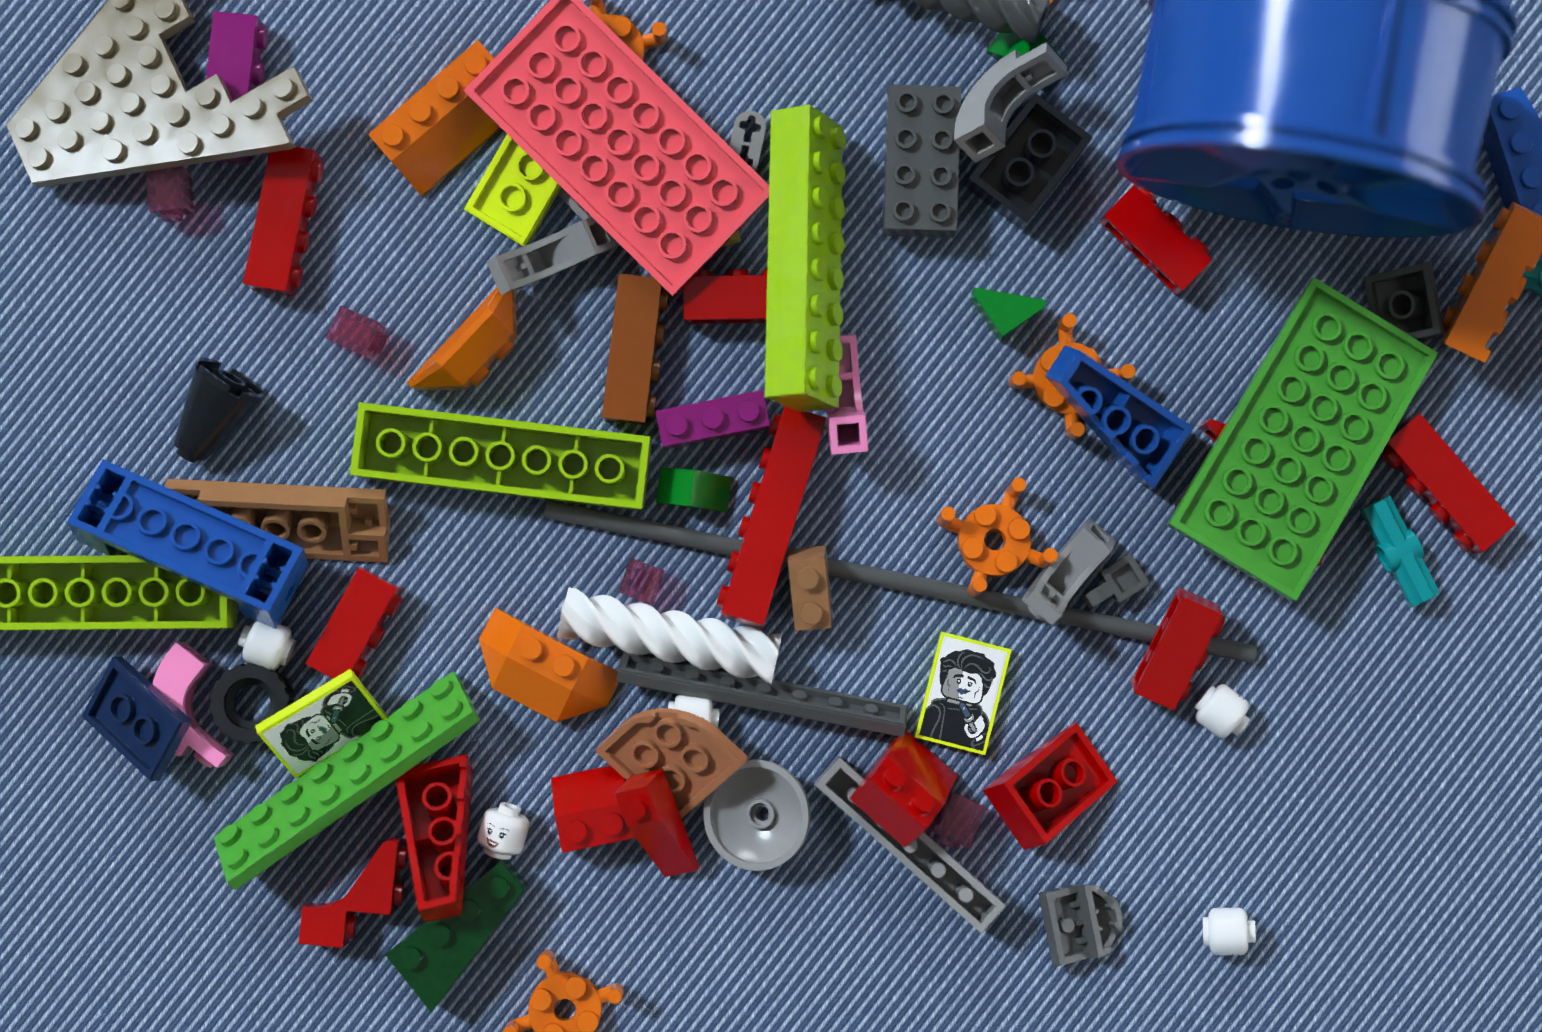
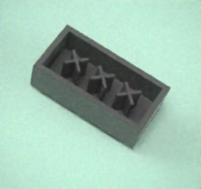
M889 84L886 94L882 236L954 238L957 232L960 146L954 141V129L961 107V87Z

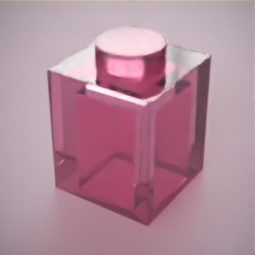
M184 166L146 172L149 212L161 218L163 222H179L184 220V215H194L191 172Z
M340 306L326 339L372 360L374 354L379 355L386 344L387 335L384 334L386 327L373 319Z
M950 791L933 829L936 834L940 835L938 842L955 850H959L960 845L970 848L987 807Z

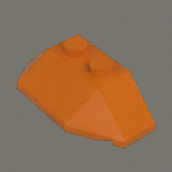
M496 288L406 383L416 391L468 390L472 385L478 387L491 373L488 370L490 365L497 358L500 361L504 360L516 346L513 343L517 338L516 291L501 295L498 288Z
M495 607L479 638L492 689L555 722L608 706L619 685V682H616L618 670Z

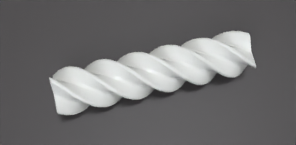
M569 587L561 609L557 638L571 640L580 637L592 646L610 647L616 645L628 654L645 655L652 653L657 658L670 663H679L687 660L699 669L709 671L723 668L729 674L739 678H752L759 675L764 681L772 684L782 633L766 636L761 630L751 626H738L731 629L719 619L704 618L695 621L690 615L677 610L666 611L660 614L654 607L645 603H632L624 606L618 599L612 596L597 595L588 598L580 590Z

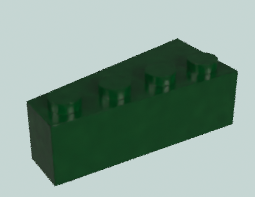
M501 860L464 890L461 915L427 923L424 922L385 954L430 1012L440 1003L527 888L528 884L509 860Z

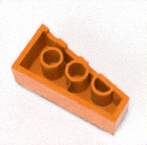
M1514 202L1511 203L1508 209L1502 207L1492 226L1497 229L1490 242L1484 240L1474 258L1479 263L1472 275L1466 273L1462 278L1456 293L1460 294V297L1455 306L1448 305L1442 315L1444 328L1442 337L1444 344L1486 363L1491 353L1490 350L1485 348L1490 337H1495L1497 334L1500 335L1507 322L1508 311L1505 310L1507 304L1513 305L1518 301L1527 278L1523 277L1525 271L1531 272L1542 254V215Z

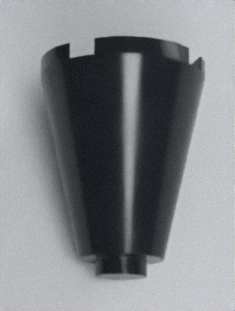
M200 358L195 366L173 442L178 448L177 454L193 463H196L197 460L205 461L264 398V394H261V387L252 379L234 368L231 372L220 370L219 368L222 363L209 358Z

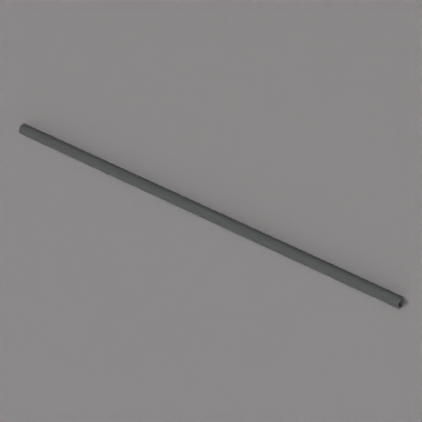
M547 500L544 510V518L731 556L733 550L740 552L743 543L741 539ZM789 549L786 551L782 567L788 568ZM828 558L829 576L1037 619L1029 611L1028 605L1021 600L1022 597L985 590L979 597L973 598L967 592L968 586ZM1066 607L1062 616L1055 622L1147 642L1152 641L1159 627L1154 624ZM1212 637L1206 650H1208L1210 655L1253 663L1257 653V646Z

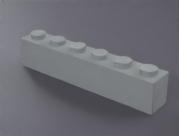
M838 755L814 782L815 786L982 934L1006 907L1002 900L925 832L904 848L855 805L849 798L864 777Z

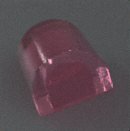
M630 558L618 592L654 605L666 571Z

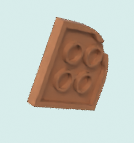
M671 708L650 709L631 716L605 738L595 750L626 780L632 775L663 768L681 819L744 765L748 758L724 733L704 718L690 712Z

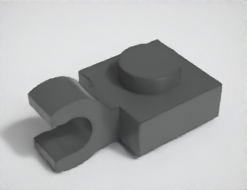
M1129 553L1098 572L1103 583L1089 590L1081 597L1088 608L1095 607L1111 595L1117 603H1121L1149 585L1150 582L1132 554Z

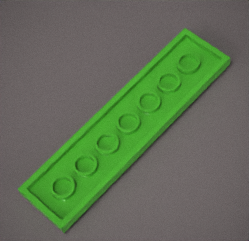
M453 671L446 677L437 680L420 695L405 702L401 708L389 715L387 720L376 722L368 733L356 741L346 743L339 752L324 762L317 763L303 776L285 785L281 791L262 804L255 806L248 814L235 823L226 826L219 834L214 836L226 882L234 890H237L478 723L480 718L458 675Z

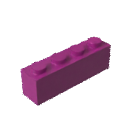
M213 11L206 80L218 74L224 80L233 101L258 87V84H263L264 64L260 63L262 49H266L268 45V29L264 27L263 22L257 15ZM250 156L212 162L249 165Z

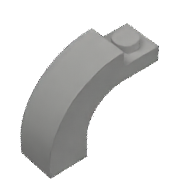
M1047 42L1022 56L1017 50L1007 54L984 73L966 96L956 118L954 141L975 163L1004 148L1006 126L1015 109L1033 93L1067 75V65Z
M590 217L541 240L487 260L486 263L500 294L503 295L590 260L617 247L615 239Z
M1088 518L1057 552V560L1042 570L1021 600L1028 605L1029 611L1037 619L1045 620L1053 626L1062 616L1068 602L1078 588L1112 552L1116 540L1091 518Z

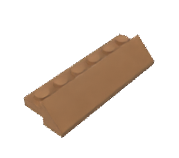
M167 479L165 487L302 547L307 559L384 563L388 561L391 507H388L387 492L384 489Z

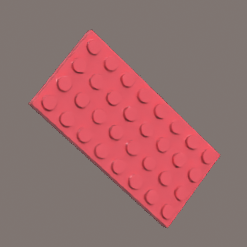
M550 0L463 90L673 297L769 199V184L581 0Z

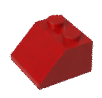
M611 765L551 777L554 814L562 853L635 838L626 825L615 796L616 791L625 783L626 779Z

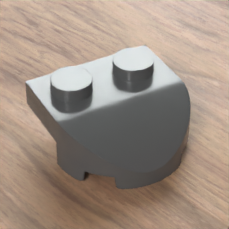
M1072 884L1038 893L1052 965L1063 966L1088 958H1101L1112 951L1110 946L1114 942L1116 935L1122 932L1123 927L1121 908L1115 897L1109 896L1100 886Z

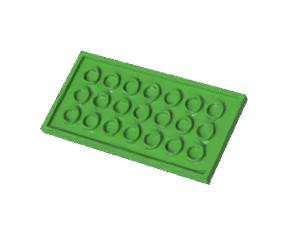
M1313 277L1309 280L1166 526L1289 601H1297L1436 359L1438 352Z

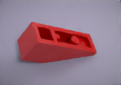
M663 768L630 776L615 793L629 830L665 877L697 871L699 864Z

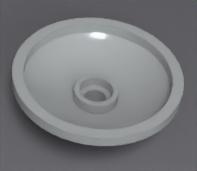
M748 760L705 798L703 820L709 841L722 858L742 869L763 871L778 867L796 855L807 838L811 812L809 800L803 786L790 771L774 762ZM762 806L766 807L769 811V817L766 820L762 819L759 814Z

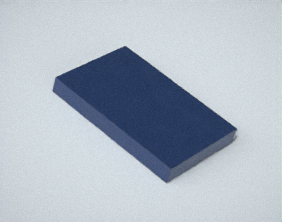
M122 656L112 658L82 714V717L151 782L159 781L162 778L192 723V720Z

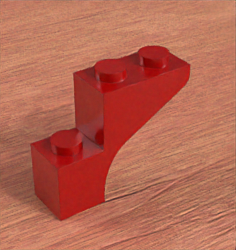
M392 837L383 842L344 898L329 903L309 902L302 907L298 944L343 948L349 943V939H354L356 935L357 917L352 916V912L391 915L396 911L397 906H402L404 884H399L400 869H406L408 860V848L403 847L404 838Z

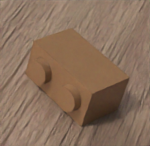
M826 546L790 548L788 568L795 631L832 628L833 609Z

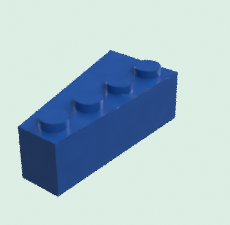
M1518 87L1493 95L1482 139L1504 207L1508 209L1511 203L1514 202L1542 215V121L1522 88Z
M1066 345L1045 375L1138 482L1155 489L1194 427L1080 350Z

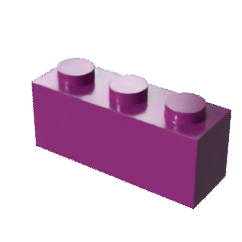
M763 390L655 411L664 450L770 429Z

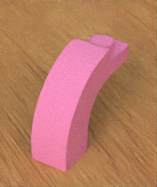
M856 334L840 335L843 349L842 359L839 361L842 393L839 396V408L825 410L831 455L868 452L866 415L863 409L860 386Z
M175 642L161 661L153 680V685L192 720L175 754L178 757L186 756L193 749L196 751L193 756L206 767L212 768L213 765L216 768L226 766L234 753L200 727L195 719L192 708L194 691L213 663L186 642Z

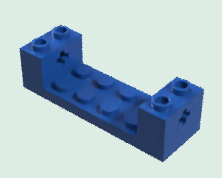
M104 459L101 461L66 522L78 542L107 555H111L115 548L236 601L242 615L276 629L309 567L302 547Z

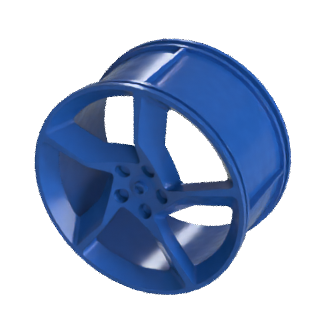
M1149 0L1152 16L1131 128L1123 136L1122 148L1118 152L1116 161L1117 170L1131 183L1162 198L1206 212L1265 225L1326 234L1381 238L1432 237L1469 230L1477 226L1483 219L1485 209L1483 200L1486 187L1482 179L1474 172L1500 63L1509 56L1518 28V16L1508 1Z

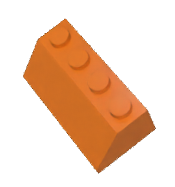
M479 40L368 134L421 197L501 129L463 91L494 59Z

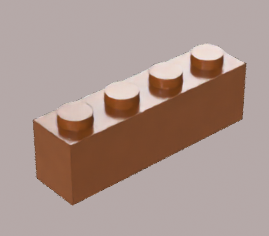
M619 273L602 419L604 421L647 426L648 417H655L657 396H651L652 381L659 382L661 360H655L656 345L663 346L665 325L659 324L660 311L667 310L669 292L653 277Z

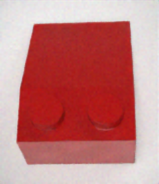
M1076 722L1007 769L983 789V792L1021 847L1026 850L1047 844L1118 781Z
M905 729L904 737L896 736L849 799L906 848L934 820L943 807L958 775Z

